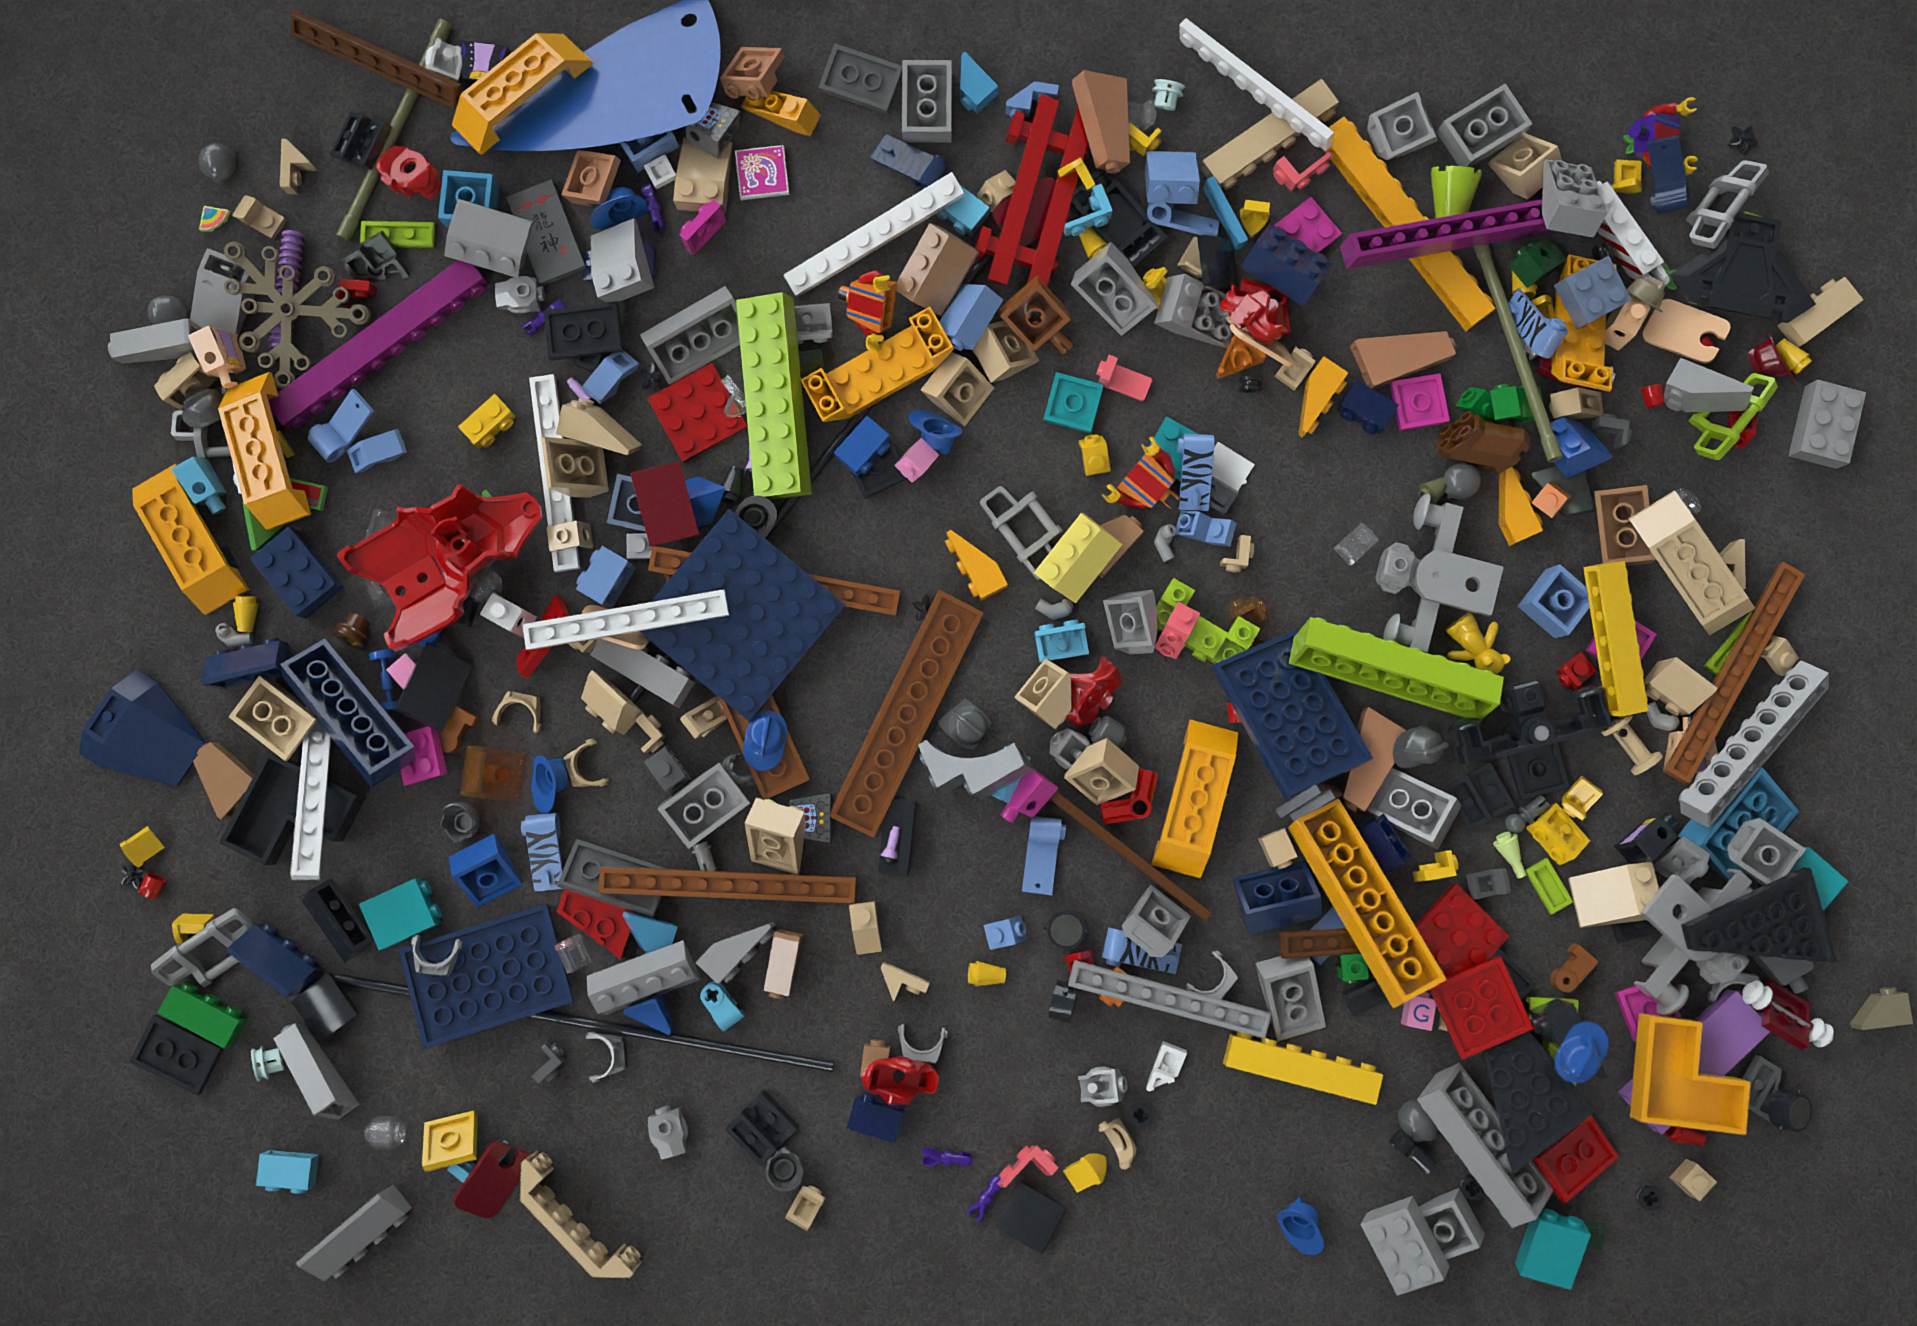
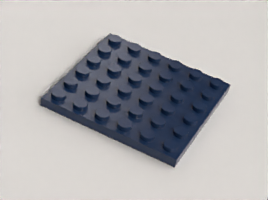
M728 509L651 602L725 590L729 616L639 632L746 720L750 721L846 605Z

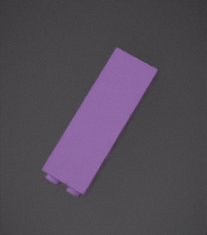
M1726 989L1717 998L1716 1002H1712L1694 1019L1703 1023L1698 1073L1724 1076L1770 1032L1762 1027V1012L1757 1009L1754 1010L1749 1004H1746L1743 1001V992L1740 990ZM1633 1078L1618 1091L1630 1106ZM1646 1122L1653 1131L1659 1134H1663L1671 1127V1125Z

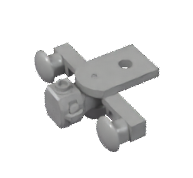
M1430 494L1423 495L1416 504L1413 523L1417 530H1420L1423 524L1436 527L1434 535L1437 536L1433 551L1421 560L1417 559L1415 554L1410 551L1408 545L1397 542L1383 551L1375 577L1377 584L1381 586L1382 590L1396 594L1409 586L1421 596L1417 616L1412 621V625L1401 624L1400 614H1394L1386 624L1383 640H1393L1398 642L1399 645L1419 648L1427 653L1439 604L1488 617L1492 616L1503 566L1452 553L1463 507L1450 503H1445L1442 506L1430 503ZM1471 578L1477 582L1478 588L1475 592L1467 590L1465 586L1467 579Z
M1728 868L1726 872L1732 878L1722 890L1702 887L1698 893L1678 875L1672 874L1640 912L1663 935L1641 960L1645 965L1655 967V972L1645 983L1635 981L1633 984L1646 996L1652 997L1657 1002L1656 1010L1659 1014H1673L1686 1003L1689 996L1688 987L1684 984L1673 986L1670 982L1688 960L1696 962V965L1700 968V975L1710 984L1734 981L1749 963L1747 955L1701 952L1687 949L1681 924L1754 891L1749 887L1752 881L1740 870ZM1678 904L1681 907V913L1675 918L1672 910Z

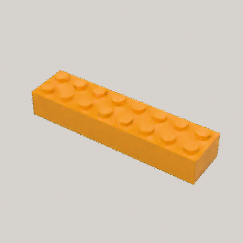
M1339 798L1296 819L1288 827L1290 833L1393 1009L1447 980Z

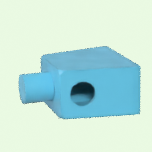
M191 457L171 469L195 504L206 505L212 515H216L226 509L220 496L227 492L209 460Z

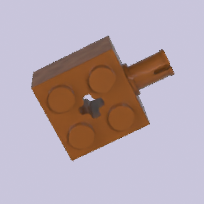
M1038 276L1034 277L1000 307V317L1033 352L1048 339L1061 354L1067 352L1066 348L1069 350L1073 346V342L1060 330L1071 320L1070 312ZM1032 311H1034V312H1038V311H1039V314H1040V315L1037 316L1036 314H1033V315L1031 316V312H1032Z

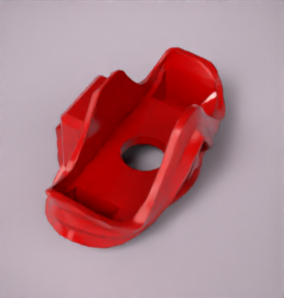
M395 146L388 149L376 163L377 170L382 174L381 180L396 194H403L407 198H411L414 194L417 196L421 194L428 199H433L441 190V179L438 171L435 169V165L419 152L406 147ZM415 163V169L411 173H406V168L410 164Z
M1232 285L1231 290L1227 292L1225 299L1220 303V310L1231 313L1229 319L1240 329H1243L1246 325L1251 335L1264 344H1274L1275 340L1280 339L1282 335L1288 332L1284 325H1277L1279 303L1275 299H1270V295L1263 290L1240 296L1238 288Z
M1101 656L1099 667L1093 673H1070L1071 710L1065 720L1073 723L1075 727L1092 724L1097 718L1100 708L1106 710L1115 698L1112 692L1122 684V676L1118 667H1114L1113 663L1107 660L1105 656Z
M902 1056L875 1060L867 1065L862 1074V1083L865 1089L879 1094L887 1104L910 1105L911 1100L918 1093L934 1094L937 1091L939 1076L930 1064ZM897 1069L905 1072L904 1078L900 1081L893 1080V1074Z

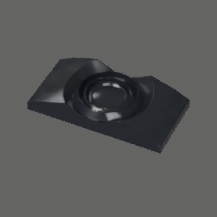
M1099 169L1091 177L1096 186L1102 184L1113 211L1111 219H1109L1107 224L1100 227H1095L1094 225L1091 228L1108 244L1112 242L1134 268L1165 242L1168 236L1157 224L1148 218L1147 213L1111 173ZM1083 183L1074 190L1071 200L1072 207L1080 217L1097 212L1092 210L1089 202L1092 190L1088 192Z

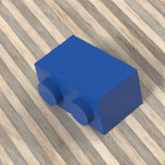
M866 416L835 450V458L857 477L861 473L866 474L874 464L872 460L878 454L882 456L890 447V435L871 418Z

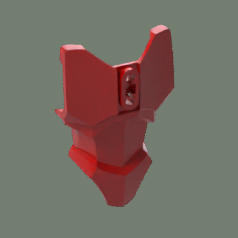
M458 484L451 496L429 508L412 507L406 509L398 506L396 508L397 518L392 524L354 546L345 547L338 552L337 557L351 574L368 579L386 588L397 609L390 629L384 633V637L390 649L399 651L455 623L464 614L463 602L474 586L472 578L494 559L517 558L525 542L542 519L540 504L527 492L501 497H482L463 485ZM428 576L427 581L424 582V583H421V582H422V579H423L424 577ZM406 589V593L400 596L401 591Z

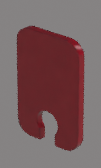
M1046 177L1036 182L1018 245L1025 247L1040 238L1056 183L1053 178ZM1011 197L998 204L992 211V217L997 227L1004 223ZM1070 207L1066 218V222H1068L1071 218L1072 212Z
M501 1141L490 1144L455 1194L453 1203L456 1208L485 1219L495 1216L520 1181L521 1163L530 1154L522 1149H518L511 1164L500 1166V1158L511 1147L509 1144Z

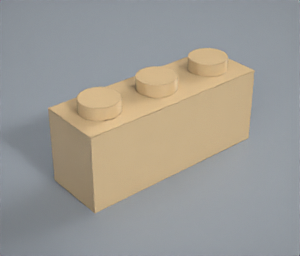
M1846 277L1837 282L1834 279L1827 282L1820 288L1822 293L1818 296L1814 293L1810 295L1816 305L1789 323L1781 322L1777 325L1792 344L1797 347L1805 344L1863 301V298Z

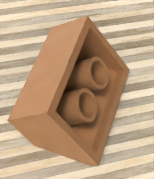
M929 223L897 281L896 291L924 308L931 307L935 314L943 316L978 256L979 251L944 228Z
M1647 485L1594 491L1602 563L1625 561V566L1653 563L1656 560L1655 556L1629 520V518L1650 506Z

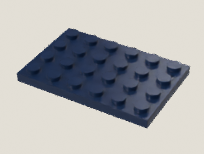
M1298 629L1215 663L1211 667L1285 800L1304 792L1317 783H1324L1373 759L1325 674L1289 664L1293 639L1299 632Z
M548 904L421 942V955L428 963L432 964L441 963L451 955L456 939H460L463 942V948L459 950L456 964L449 976L417 973L414 963L413 945L398 950L424 1049L575 1002Z

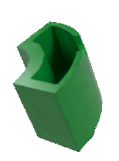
M1501 384L1495 386L1494 390L1490 391L1496 422L1506 423L1505 419H1513L1514 423L1535 421L1523 386L1510 387L1509 384ZM1538 386L1537 388L1542 399L1540 386Z

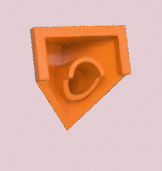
M1234 334L1216 373L1217 379L1262 364L1267 356L1264 352Z

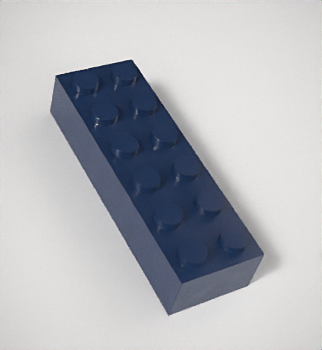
M326 639L319 641L280 664L285 682L372 788L416 760L414 745Z

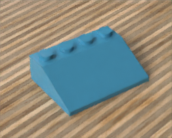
M1761 767L1709 828L1691 819L1677 837L1679 839L1686 837L1710 853L1707 865L1729 882L1732 876L1726 872L1728 868L1740 870L1748 876L1730 860L1727 849L1728 844L1742 824L1746 821L1760 818L1780 832H1783L1799 810Z

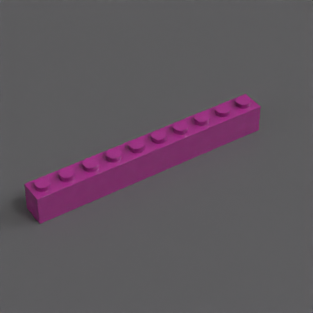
M1542 200L1351 233L1340 246L1348 270L1555 231L1546 228L1542 215Z
M460 260L456 261L278 392V397L268 400L271 411L282 426L287 429L301 428L305 425L306 419L312 414L316 415L326 409V404L331 400L342 398L346 394V389L350 386L362 383L366 379V375L372 370L381 369L386 364L385 360L392 355L397 356L404 352L408 343L423 338L427 329L442 324L446 319V315L452 311L457 312L461 310L466 304L465 301L472 296L478 297L488 285L487 281L473 264Z

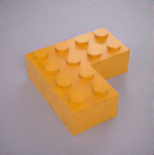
M1639 1013L1630 1117L1640 1122L1746 1135L1750 1082L1736 1077L1698 1073L1703 1023L1691 1019Z

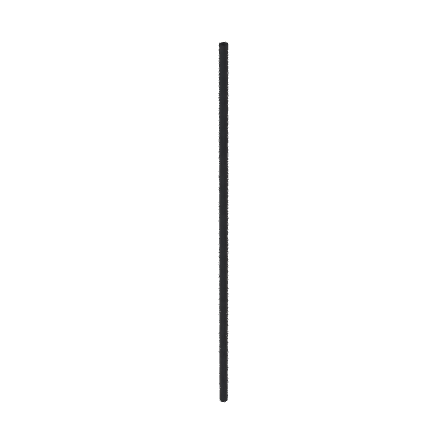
M336 974L335 976L340 985L410 997L408 986L343 974ZM544 1011L525 1017L829 1072L833 1071L834 1066L832 1061L675 1033L667 1035L658 1030L551 1011Z

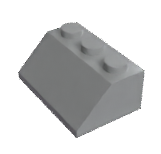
M458 199L447 233L444 256L518 278L525 265L532 221Z

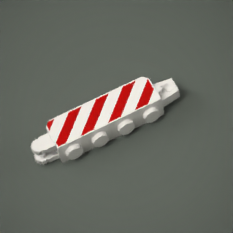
M1598 181L1597 185L1607 215L1597 232L1605 243L1611 245L1614 256L1633 282L1637 278L1651 277L1649 275L1651 272L1655 279L1664 282L1665 285L1668 284L1670 279L1661 265L1664 261L1610 184L1608 182L1602 184Z

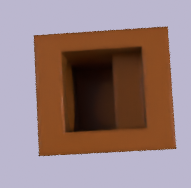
M454 706L444 730L439 732L442 751L445 753H456L462 747V738L468 727H477L481 718L459 706Z
M1572 943L1566 950L1571 954V957L1561 968L1555 969L1550 975L1552 986L1562 992L1573 991L1598 963L1584 948L1575 943Z

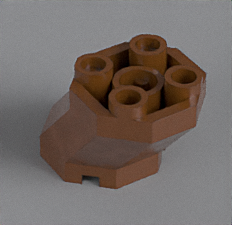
M1471 411L1464 413L1455 422L1444 425L1439 430L1440 437L1437 440V452L1442 458L1482 465L1487 472H1492L1493 469L1496 473H1501L1517 464L1521 459L1519 453L1522 450L1527 452L1530 448V435L1525 429L1485 422L1479 415H1474Z

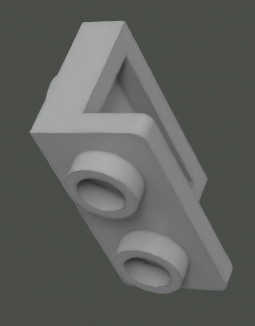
M830 303L794 306L798 344L804 343V340L812 339L816 343L828 341V338H832Z
M1682 837L1661 853L1652 864L1654 870L1666 878L1675 874L1690 885L1692 880L1697 877L1701 878L1709 868L1707 862L1710 853L1686 837Z

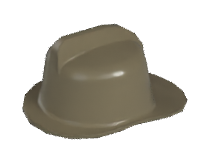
M1653 277L1637 278L1626 289L1629 295L1647 303L1652 309L1663 312L1659 308L1665 295L1663 291L1665 288L1664 282Z

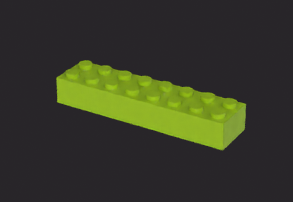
M781 292L736 300L754 496H763L773 500L811 495L794 299Z
M1312 617L1294 636L1289 664L1463 718L1476 717L1483 719L1500 704L1504 677L1495 675L1494 672L1489 670H1479L1467 663L1450 661L1441 655H1431L1419 648L1405 647L1393 640H1383L1376 638L1370 633H1360L1351 630L1348 626L1328 623L1325 619Z

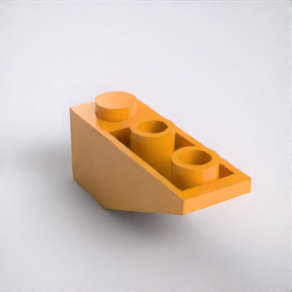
M771 91L767 97H759L756 100L746 96L741 105V108L793 132L811 136L821 116L807 99Z
M1324 356L1305 382L1298 434L1302 438L1307 432L1313 433L1320 423L1316 420L1321 412L1326 414L1333 404L1330 398L1334 393L1339 395L1347 384L1344 378L1348 372Z
M1513 467L1499 473V526L1509 546L1543 531L1541 527L1542 520L1536 512L1534 513L1531 506V497L1526 490H1523L1520 484L1519 472Z
M952 530L947 532L948 539L945 540V543L951 554L954 552L957 554L960 561L956 562L962 576L968 575L971 583L967 585L974 598L978 596L982 601L1007 588L1008 584L994 560Z

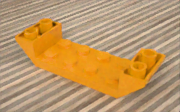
M536 33L460 95L452 126L482 155L500 140L493 130L494 126L564 69L575 79L593 65V62L564 34Z
M1569 254L1559 282L1596 263L1597 260ZM1556 291L1554 318L1561 319L1566 323L1568 333L1552 356L1551 373L1562 382L1610 392L1612 390L1613 368L1604 366L1606 314L1576 329Z
M931 307L908 318L912 326L880 343V350H868L827 374L820 368L800 380L823 422L851 418L939 367L954 348Z
M271 372L228 388L218 408L244 504L266 530H271L311 515L305 491L292 489L268 402V400L278 397Z
M174 464L132 489L133 506L180 589L204 615H208L235 599L236 596L249 591V588L238 569L229 566L193 501L173 474L171 469L178 465Z
M1189 720L1183 742L1185 746L1161 838L1160 841H1157L1151 865L1201 878L1212 850L1236 757L1238 732Z

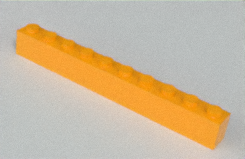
M1343 117L1329 127L1334 132L1333 145L1327 151L1324 150L1326 154L1330 152L1333 155L1331 161L1384 228L1429 220L1418 211L1416 202L1412 198H1408L1403 192L1401 183L1397 179L1392 178L1386 164L1381 159L1378 160L1373 153L1371 145L1366 140L1363 141L1358 134L1356 126L1351 121L1348 122ZM1451 251L1408 258L1466 332L1495 309L1491 297L1481 291L1476 278L1466 272L1461 259L1457 255H1453Z

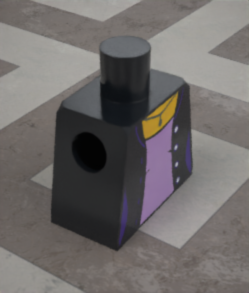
M462 40V78L468 87L473 85L512 52L508 45Z
M1664 813L1661 817L1644 820L1616 843L1614 847L1628 864L1654 861L1676 838V833L1672 828L1677 824V821L1669 813Z

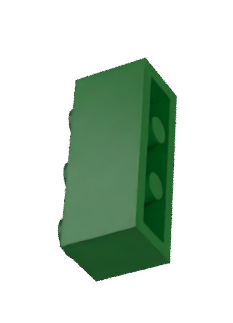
M184 982L183 984L171 986L157 1012L158 1014L222 1048H228L235 1044L248 1018L241 1015L242 1010L229 1005L226 1007L220 1004V999L214 995H203L197 992L198 987L191 983Z

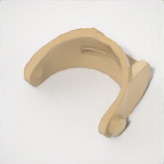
M508 691L493 715L492 722H494V725H499L501 714L507 706L513 703H522L531 710L534 716L533 732H540L542 724L539 723L540 698Z
M593 738L586 740L585 744L564 757L573 787H602L608 785V778L592 782L585 780L578 771V756L586 747L597 744V741Z
M1116 1118L1110 1123L1104 1121L1099 1124V1131H1104L1117 1153L1120 1168L1126 1170L1131 1167V1162L1137 1151L1136 1145L1121 1119Z

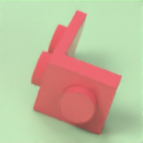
M1328 152L1300 175L1283 156L1276 162L1273 168V175L1276 181L1281 185L1285 184L1290 192L1296 188L1301 190L1310 183L1312 175L1315 173L1321 175L1329 168V161L1333 155Z
M1108 355L1106 362L1101 360L1096 373L1100 376L1099 384H1103L1105 388L1136 400H1145L1152 378L1116 365L1118 358Z
M1178 602L1155 645V649L1159 650L1164 656L1177 659L1200 613Z
M1037 1145L1030 1148L1025 1146L1016 1156L1019 1160L1012 1167L1008 1165L1000 1173L999 1177L1001 1180L997 1184L1005 1188L1030 1160L1046 1176L1053 1175L1058 1169L1054 1164L1056 1159L1047 1150L1044 1149L1042 1151Z

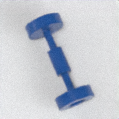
M387 649L369 653L370 662L381 661L382 666L380 676L382 689L386 691L387 702L380 704V706L386 713L394 712L398 701H392L391 690H393L391 675L386 670V660L396 658L395 651Z

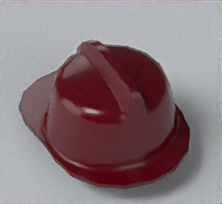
M1767 333V340L1748 352L1753 370L1757 374L1772 378L1787 375L1797 385L1792 374L1781 360L1770 334Z

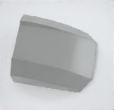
M1418 92L1369 116L1367 130L1377 155L1383 159H1393L1438 141Z
M1154 591L1127 592L1103 600L1114 648L1128 654L1153 653L1157 635V611Z
M1760 818L1744 822L1727 846L1730 860L1763 886L1786 876L1806 850Z
M1150 884L1122 924L1124 936L1135 942L1149 956L1163 957L1174 946L1191 916Z

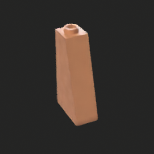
M1083 70L1072 80V86L1094 163L1097 169L1106 170L1107 173H1117L1130 163L1127 79Z
M1447 331L1363 338L1355 340L1350 346L1368 391L1446 362L1456 355V344L1453 338L1448 336Z
M1369 707L1364 708L1361 712L1357 731L1373 759L1345 773L1341 787L1343 795L1339 797V799L1344 801L1343 806L1354 813L1357 810L1366 811L1395 763L1392 755L1393 745L1399 735L1406 731Z

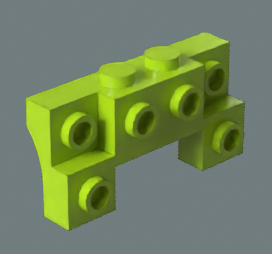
M1175 578L1171 580L1156 605L1157 630L1163 631L1178 602L1185 606L1188 604L1195 592L1194 589ZM1199 616L1182 649L1186 646L1193 650L1192 655L1203 662L1208 659L1213 663H1218L1248 650L1260 628L1238 616L1229 631L1226 632Z

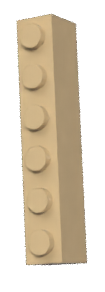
M1322 79L1292 99L1319 121L1323 120V122H1326L1335 115V109L1339 103ZM1272 112L1205 158L1200 169L1207 179L1214 176L1220 188L1227 190L1237 182V177L1242 174L1244 176L1251 174L1257 168L1256 164L1262 160L1264 163L1271 160L1277 154L1275 151L1279 148L1287 149L1296 141L1295 137L1300 135L1301 132L1298 133L1293 130L1289 122L1283 118L1276 117Z

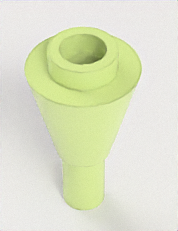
M1504 832L1496 836L1497 840L1494 841L1493 845L1506 861L1511 864L1516 877L1522 878L1526 876L1520 861L1521 855L1517 834Z

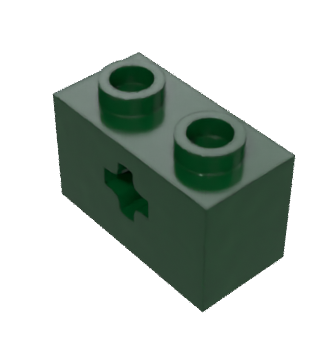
M1547 237L1540 242L1536 239L1527 247L1521 248L1513 255L1516 259L1509 267L1526 288H1529L1550 275L1567 258L1552 240Z

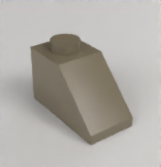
M1896 987L1880 988V993L1871 994L1850 1022L1851 1028L1868 1030L1913 1024L1908 993L1899 992Z

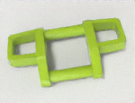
M1757 373L1751 374L1744 383L1753 387L1756 384L1766 385V388L1760 397L1751 396L1748 408L1731 429L1710 423L1706 418L1711 412L1694 413L1690 417L1689 422L1703 432L1694 445L1698 455L1714 460L1722 459L1740 439V433L1757 412L1763 410L1778 388L1775 379ZM1711 438L1724 441L1716 450L1705 448Z

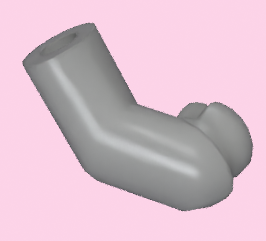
M1171 524L1163 525L1154 540V544L1163 562L1175 557L1169 547L1173 536L1176 534V529Z
M1041 598L1035 609L1050 619L1057 620L1067 617L1072 613L1073 603L1069 599H1063L1062 602L1051 605Z
M225 623L219 624L215 629L217 637L230 648L254 644L251 632L238 634Z
M1655 701L1647 704L1648 711L1646 713L1653 727L1665 731H1673L1679 726L1680 721L1677 716L1660 713Z

